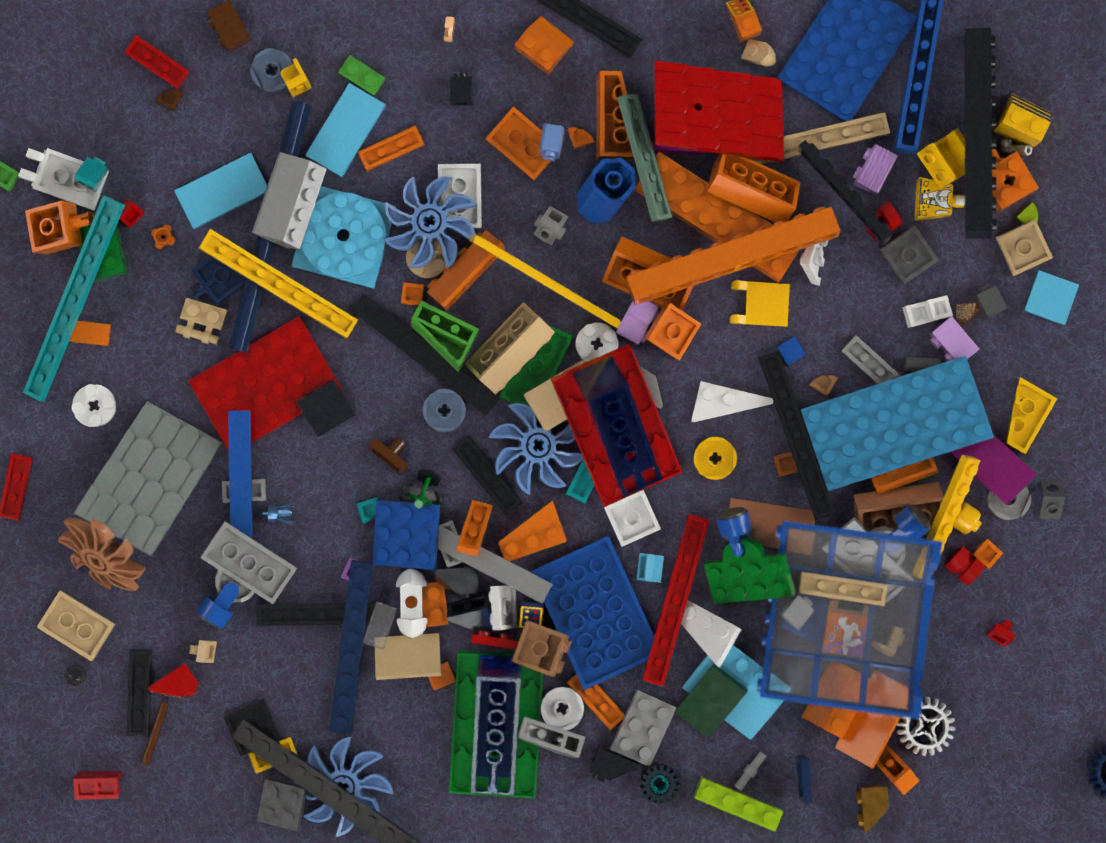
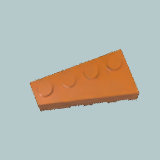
M600 71L596 75L597 160L622 158L625 161H635L617 99L622 95H627L622 71Z

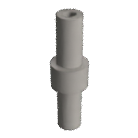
M760 751L750 765L747 764L744 768L743 775L734 786L742 791L750 778H754L758 773L757 769L767 756Z

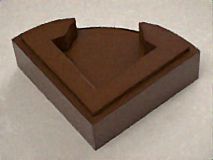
M180 90L166 91L161 93L155 99V102L175 111L184 92Z

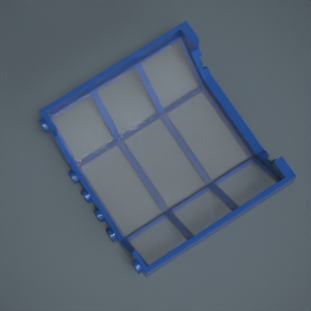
M782 521V525H777L776 538H780L778 553H786L795 592L800 597L805 595L813 603L811 608L814 612L802 627L797 630L778 613L793 597L768 599V603H771L772 607L771 612H766L765 625H769L768 634L764 633L762 646L766 647L763 677L762 679L758 678L756 692H761L760 697L920 719L923 697L918 681L922 682L935 583V577H931L932 572H936L938 564H940L942 542ZM800 572L887 584L885 606L798 593Z

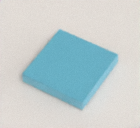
M1038 270L1024 311L1065 325L1079 284Z

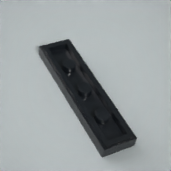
M470 436L466 437L452 449L505 516L523 503L502 476L496 474L494 466Z
M130 649L126 736H149L151 692L148 690V687L151 686L152 650Z

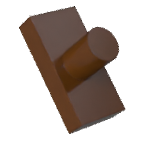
M396 437L388 447L376 438L369 444L368 450L399 475H402L409 465L397 456L406 446L401 439Z

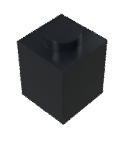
M456 73L455 76H450L451 106L472 105V76H468L466 73Z

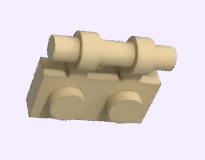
M186 298L180 318L188 322L186 327L178 324L176 333L182 334L183 337L188 339L192 337L202 340V343L205 344L212 343L217 345L219 336L212 335L213 329L222 331L228 310ZM195 323L206 326L205 331L193 329Z

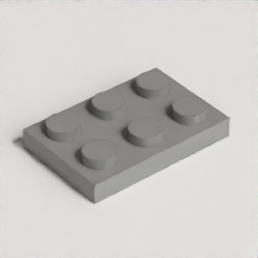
M636 689L610 749L650 767L676 707Z

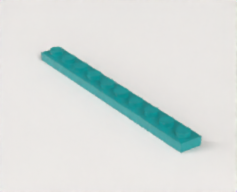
M103 195L24 388V394L40 402H44L124 209L125 204L109 196Z

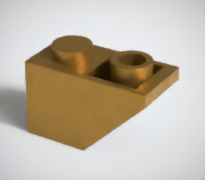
M885 784L859 786V791L855 794L856 804L860 805L861 813H857V822L859 827L862 826L864 832H869L889 809L888 787Z

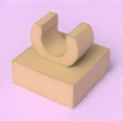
M199 640L198 645H190L189 654L197 655L196 662L214 663L217 641Z

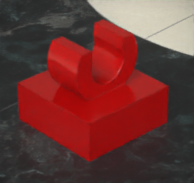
M124 199L125 206L119 219L131 228L145 213L131 199Z
M1005 619L1001 624L997 623L991 627L986 636L1005 647L1013 641L1016 634L1010 631L1013 623Z

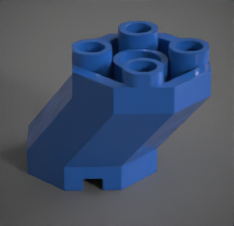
M622 158L603 159L577 192L578 213L589 223L610 222L636 188L635 169Z

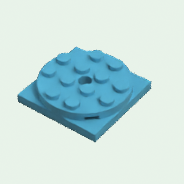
M321 186L301 248L296 249L291 267L375 289L387 244L384 239L389 237L392 222L388 219L385 212V203ZM347 230L349 238L346 241H340L337 237L339 231Z

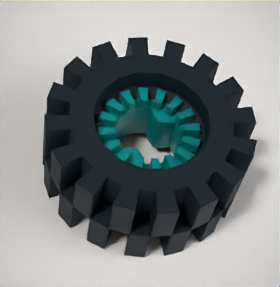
M665 764L651 765L648 769H645L640 778V788L644 797L650 802L666 804L677 795L679 779L671 767ZM657 778H661L662 782H666L665 787L661 790H658L657 786L653 785L654 780Z

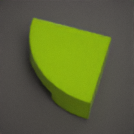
M1033 202L1016 217L1022 225L1033 219H1036L1038 223V211Z

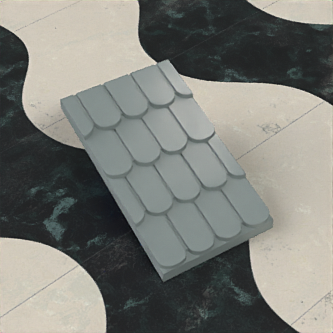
M147 401L110 459L106 462L93 485L87 491L74 514L88 522H91L93 518L107 526L117 538L123 541L127 539L132 546L152 556L223 442Z

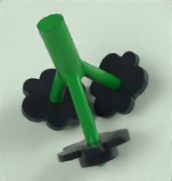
M421 469L418 471L417 479L424 485L422 490L417 488L414 483L401 487L399 500L402 502H414L417 508H421L424 503L440 504V506L443 503V499L438 496L437 491H427V488L432 485L438 486L441 477L432 470Z

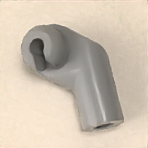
M1011 138L1001 140L1002 146L1000 148L1004 153L1013 154L1017 151L1021 156H1029L1032 153L1031 145L1012 144Z

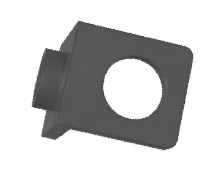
M1041 481L1040 486L1043 499L1039 518L1059 520L1061 519L1065 502L1062 482ZM1047 487H1055L1058 489V491L1051 492L1047 490Z

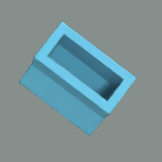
M640 553L637 580L661 583L664 556Z

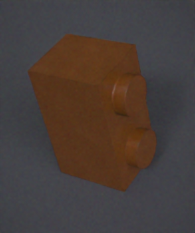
M230 0L207 11L210 16L207 21L212 30L217 29L220 35L217 37V40L222 49L227 48L230 53L252 41Z

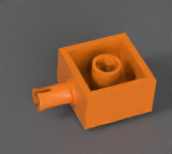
M992 149V157H996V170H992V177H996V190H992V198H996V211L1000 212L1036 191L1039 187L1017 151L1006 158H1000L996 149ZM1010 179L1011 183L1005 185L1004 181Z
M58 201L26 210L32 253L51 254L83 245L80 228L91 225L93 220L89 219L94 218V214L88 211L78 215L76 203Z

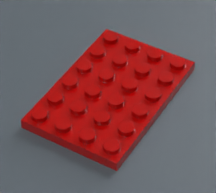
M300 316L250 344L247 353L237 352L188 380L228 451L229 410H251V443L303 414L296 400L331 379H334L342 391L341 386Z

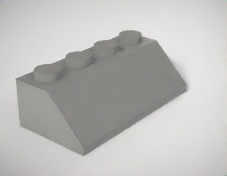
M279 152L252 233L284 248L300 249L327 169L310 160Z

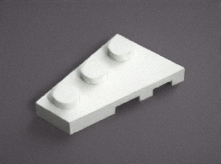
M828 240L806 247L805 252L801 254L800 264L811 284L820 286L821 278L818 277L819 266H824L823 246H827Z
M687 600L681 624L711 660L720 667L741 629Z

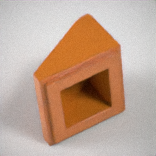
M449 662L441 664V676H428L434 691L456 682Z

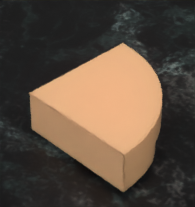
M447 16L445 19L444 40L446 42H452L454 17Z

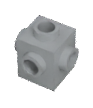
M550 206L544 215L540 214L534 224L537 227L534 236L540 238L543 242L553 245L556 239L561 240L566 231L563 227L568 216Z

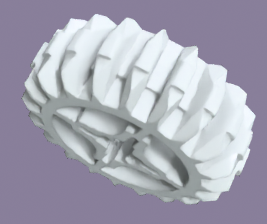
M925 697L924 703L922 702V709H933L938 715L926 718L921 713V718L916 719L917 725L912 731L909 732L911 718L900 717L903 719V722L898 721L897 726H903V729L897 730V734L905 735L900 738V742L908 741L905 746L907 749L914 745L913 753L915 754L919 752L920 748L921 755L923 756L926 755L927 749L930 755H934L935 747L939 752H942L940 744L942 743L948 747L949 743L945 741L946 737L953 739V735L948 734V731H955V727L949 726V723H953L955 720L954 718H947L952 712L951 710L943 712L946 705L942 703L938 706V699H934L931 703L930 697ZM922 720H924L927 723L931 722L928 726L929 732H927L924 729L923 731H921V728L923 727ZM942 720V731L940 736L936 738L935 727ZM925 734L931 743H917L913 738Z

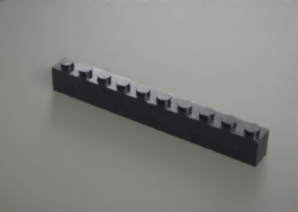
M965 28L964 34L965 239H991L992 231L997 229V219L992 218V211H996V198H992V190H996V177H992V170H996V157H992V149H996V136H992V129H996V116H992V109L996 108V96H992V89H995L996 76H991V69L995 68V56H991V49H995V36H991V28Z

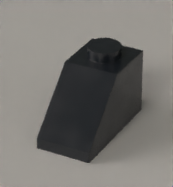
M473 567L429 570V575L451 595L458 594L459 598H471V593H478L477 569Z
M488 593L447 603V620L449 622L474 631L493 627L490 623L492 607Z
M599 747L589 772L593 774L592 778L604 782L605 779L610 781L635 771L639 768L640 764Z

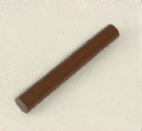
M163 701L160 703L141 760L143 765L149 766L169 703Z

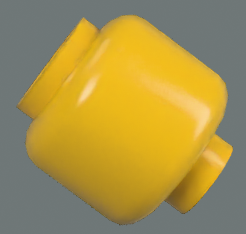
M962 503L961 511L957 515L953 527L962 534H968L971 531L975 533L982 523L979 520L981 517L980 512L968 503Z

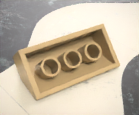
M523 302L464 364L496 395L514 375L520 372L523 365L529 359H532L536 352L551 339L555 331Z

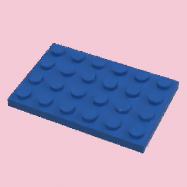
M827 0L777 79L841 121H851L916 21V16L891 0Z
M609 536L530 571V573L553 584L544 600V604L556 631L570 635L569 640L572 643L567 655L583 690L647 661L654 634Z

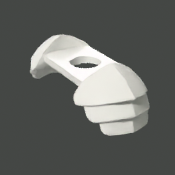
M413 568L402 572L396 582V587L400 588L401 618L397 619V625L402 634L411 638L422 635L428 621L427 618L423 617L422 587L427 586L424 575ZM414 596L417 598L418 604L415 608L411 609L405 605L407 597Z

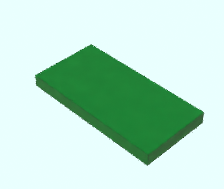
M548 325L555 333L536 352V355L523 365L520 372L507 382L500 394V398L514 404L520 403L530 407L524 394L557 374L573 336Z

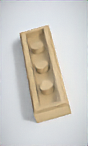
M800 572L798 593L885 606L888 585Z

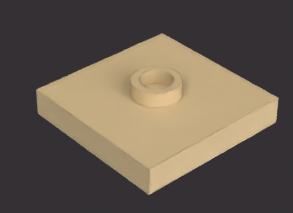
M1036 219L995 237L1013 276L1053 258Z

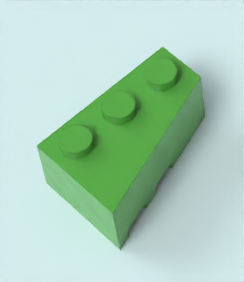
M423 301L420 302L411 319V327L459 372L478 336L479 329Z

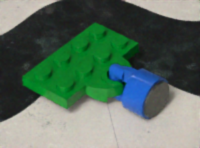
M737 507L720 512L716 517L720 536L728 538L729 544L724 549L723 559L706 561L704 563L714 604L793 597L796 592L786 553L765 555L762 544L758 540L755 541L750 538L749 531L752 530V525L747 509Z

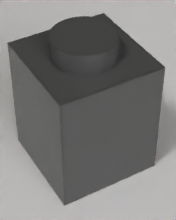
M986 285L977 290L978 294L974 296V299L984 319L1007 309L996 285L991 288L989 285Z

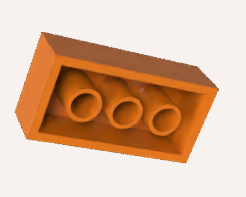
M719 154L712 167L707 192L767 218L774 223L782 220L787 222L796 210L801 182L747 157Z

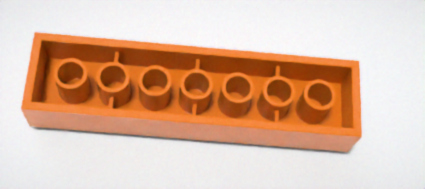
M658 152L655 156L671 214L715 243L731 241L734 236L740 234L744 236L752 234V231L757 228L764 227V229L772 227L773 224L761 216L707 192L708 182L666 155ZM639 181L635 191L644 196L641 181ZM800 250L753 265V267L774 281L779 282Z

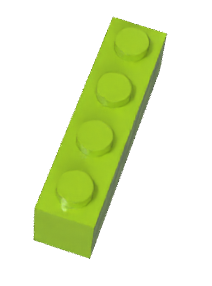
M703 776L700 777L693 795L699 801L774 832L783 814V810Z

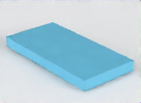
M349 83L305 156L343 178L386 107V104Z
M249 153L174 191L193 229H196L264 195L268 185L252 153Z

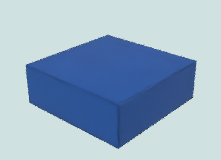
M795 336L776 348L787 366L806 355Z

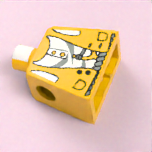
M919 177L916 180L914 220L949 217L952 215V207L964 208L965 196L953 195L952 184L940 189L932 179Z

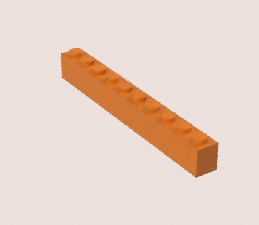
M819 207L813 210L811 214H799L794 216L793 220L784 222V220L778 221L770 228H757L752 231V234L746 236L740 234L725 243L723 241L716 242L711 245V248L705 250L703 248L695 249L690 255L684 257L678 255L663 264L662 262L654 263L649 266V269L643 271L641 269L633 270L626 276V283L634 305L839 237L841 230L832 207L826 209L825 207Z

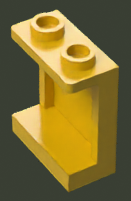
M958 128L917 153L940 189L965 175V138Z

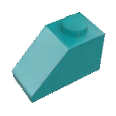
M95 156L93 159L87 157L76 172L74 179L79 184L97 192L108 171V168L104 166L106 162Z

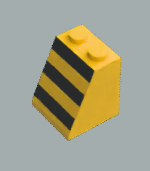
M1011 93L993 132L1003 137L1011 138L1012 141L1020 145H1031L1033 149L1042 141L1051 123L1050 112Z

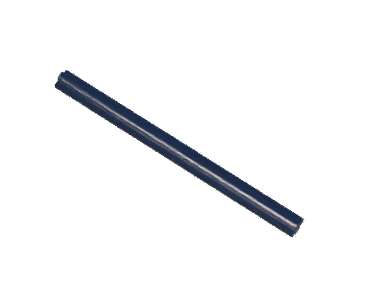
M292 101L279 152L298 157L311 105L300 101ZM257 235L252 255L270 265L275 243ZM248 278L245 281L228 347L234 351L244 353L248 351L264 289Z

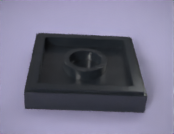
M334 379L329 380L296 400L318 437L355 416Z
M264 699L224 716L231 736H233L243 719H247L275 740L281 739ZM234 740L240 756L252 752Z

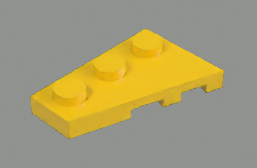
M1019 377L1005 444L1022 454H1026L1057 398Z

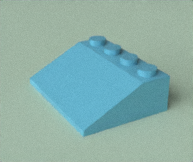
M732 645L719 668L748 689V691L725 718V721L751 740L784 700L760 697L761 692H756L758 678L762 679L764 668ZM708 655L704 657L682 688L690 693L712 664H715ZM772 674L770 675L769 691L785 694L791 692L792 689Z

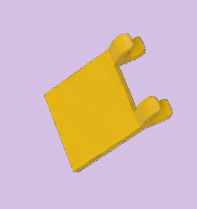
M733 281L731 283L732 290H746L745 315L733 314L730 316L729 322L731 324L788 327L790 284Z

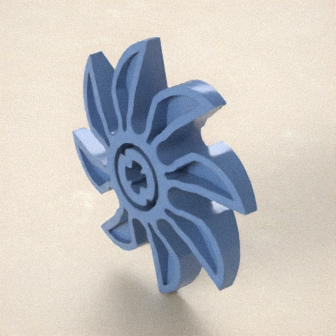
M415 177L410 178L403 190V200L406 205L415 210L412 215L398 210L388 202L385 203L386 215L398 228L413 226L411 231L384 239L390 247L401 251L411 250L419 239H423L420 249L409 265V268L424 267L434 259L435 248L433 244L436 240H439L442 247L446 268H450L457 259L458 245L455 240L446 235L447 231L453 230L467 239L475 233L473 226L465 218L448 219L450 214L476 207L477 204L471 198L461 194L450 195L442 206H438L452 177H440L432 181L426 188L428 201L424 205H422L419 198ZM433 219V221L435 222V224H434V225H431V224H430V225L428 226V224L426 223V221H427V220H430V221H431V220Z
M520 403L508 405L526 427V432L523 433L516 425L508 423L496 427L490 433L488 438L517 440L519 443L517 448L506 447L498 453L495 460L496 474H500L513 460L522 456L524 461L515 470V480L518 487L524 493L530 495L531 472L534 463L538 465V479L543 484L552 488L567 486L552 470L548 460L551 458L561 468L575 466L583 460L581 453H566L556 450L557 444H570L574 441L575 437L569 424L553 436L551 429L545 432L542 426L541 428L536 426V415L529 406ZM534 440L535 442H541V445L539 446L541 449L540 451L539 449H533L535 445L533 443Z
M351 736L338 741L332 748L330 759L335 767V771H331L316 747L314 746L311 749L308 763L339 785H341L339 782L347 783L348 787L346 789L380 813L376 798L364 794L362 788L374 789L393 795L391 783L379 773L374 772L362 778L359 776V772L368 765L383 758L382 754L372 750L360 752L354 757L351 768H347L345 763ZM307 791L306 799H318ZM323 804L303 817L311 822H325L333 817L335 810L327 804ZM341 815L336 836L348 833L355 824Z

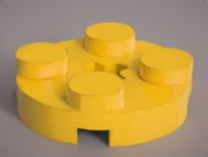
M710 437L698 445L694 452L693 460L699 474L710 480H719L731 474L737 463V454L734 447L724 438ZM713 452H717V456H721V461H717V465H714L713 461H709V456H713Z

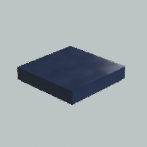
M805 755L797 756L799 798L805 804L813 803L809 759Z

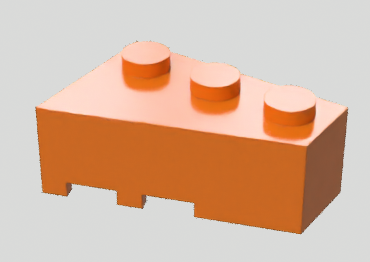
M553 501L498 542L505 560L512 561L567 542Z

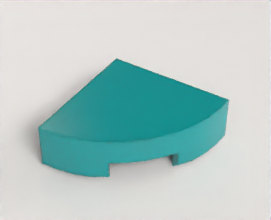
M377 497L357 503L363 524L369 522L376 514Z

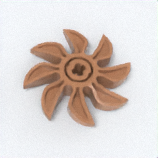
M66 518L64 524L69 530L62 533L58 542L74 550L70 556L74 567L78 570L81 566H88L91 569L88 572L89 575L97 583L109 590L114 585L124 590L136 591L139 586L134 579H138L144 573L145 567L129 559L133 554V547L126 539L120 544L113 541L115 537L113 532L94 518L90 522L91 524L76 518Z

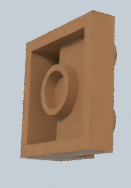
M527 620L512 662L555 677L556 673L560 674L563 669L564 662L561 661L563 654L568 653L572 643L569 640L570 635Z

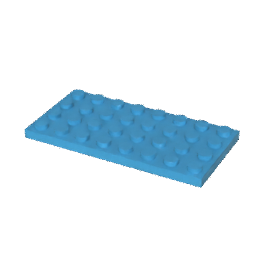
M966 355L801 409L828 492L994 438Z

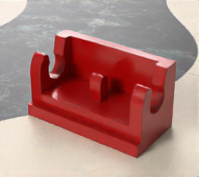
M121 771L77 772L73 779L75 800L118 799L121 792L119 784Z

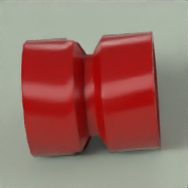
M885 202L877 207L875 217L879 218L881 222H885L891 231L902 225V221L891 203ZM866 227V229H867V231L869 232V234L871 235V237H872L875 241H877L878 239H877V238L873 235V233Z
M962 545L951 555L944 566L952 574L957 573L958 579L968 586L982 573L985 565L978 558H971L972 553Z

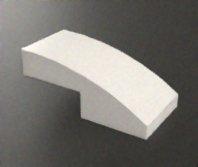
M947 295L903 307L908 328L953 316Z

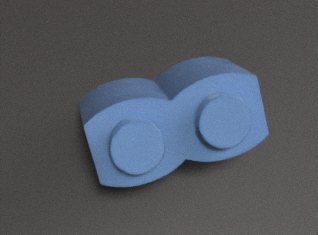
M547 123L543 124L539 146V155L543 156V160L555 161V159L560 158L564 127Z

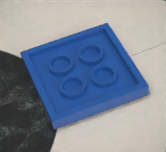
M376 500L373 565L437 569L440 504L424 503L421 508H417L414 502Z

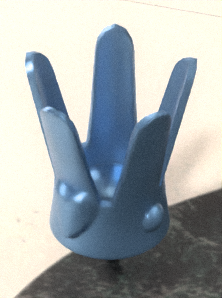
M293 503L280 506L269 505L268 512L262 513L268 515V522L279 521L291 525L294 522L285 517L292 515V511L288 509L294 508V506H290Z

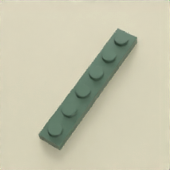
M638 94L622 95L617 99L651 221L672 218L639 96Z

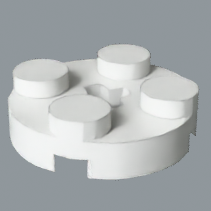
M603 323L586 325L580 330L576 338V350L585 362L618 349V339L615 331ZM598 337L600 343H603V347L594 350L591 341H595Z
M89 384L82 387L75 394L72 411L76 419L83 425L89 427L103 426L111 421L116 412L115 398L106 387ZM98 400L99 410L89 411L91 407L89 405L90 401L95 402Z
M556 687L550 690L542 700L541 715L548 725L569 730L578 725L583 716V700L571 688ZM559 703L568 705L569 708L566 709V714L563 715L562 712L556 711Z

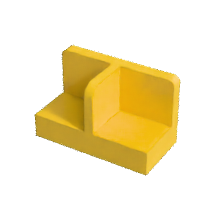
M297 58L292 59L294 64L282 69L280 73L293 98L312 88Z

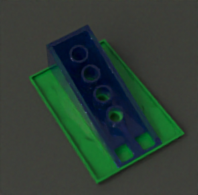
M458 650L449 793L536 798L539 746L517 737L523 717L540 722L543 673L512 662L515 653Z

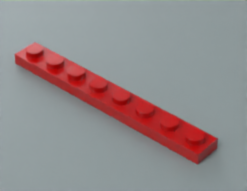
M692 514L687 515L642 681L664 687L710 520Z

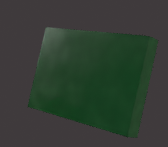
M712 664L677 707L675 713L707 738H710L744 697L748 689L715 664Z

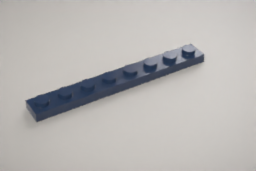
M351 561L329 729L331 732L351 734L373 571V563Z

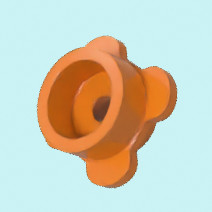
M164 225V227L152 230L151 235L156 241V248L162 249L165 245H173L176 240L172 236L171 226Z

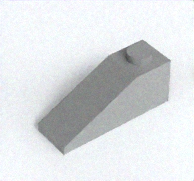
M523 717L517 737L570 758L580 757L585 740L584 736L527 717Z

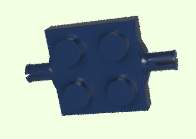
M210 256L191 270L197 277L200 286L190 292V295L196 300L206 293L219 305L245 285L246 277Z

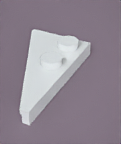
M701 381L691 422L773 404V399Z

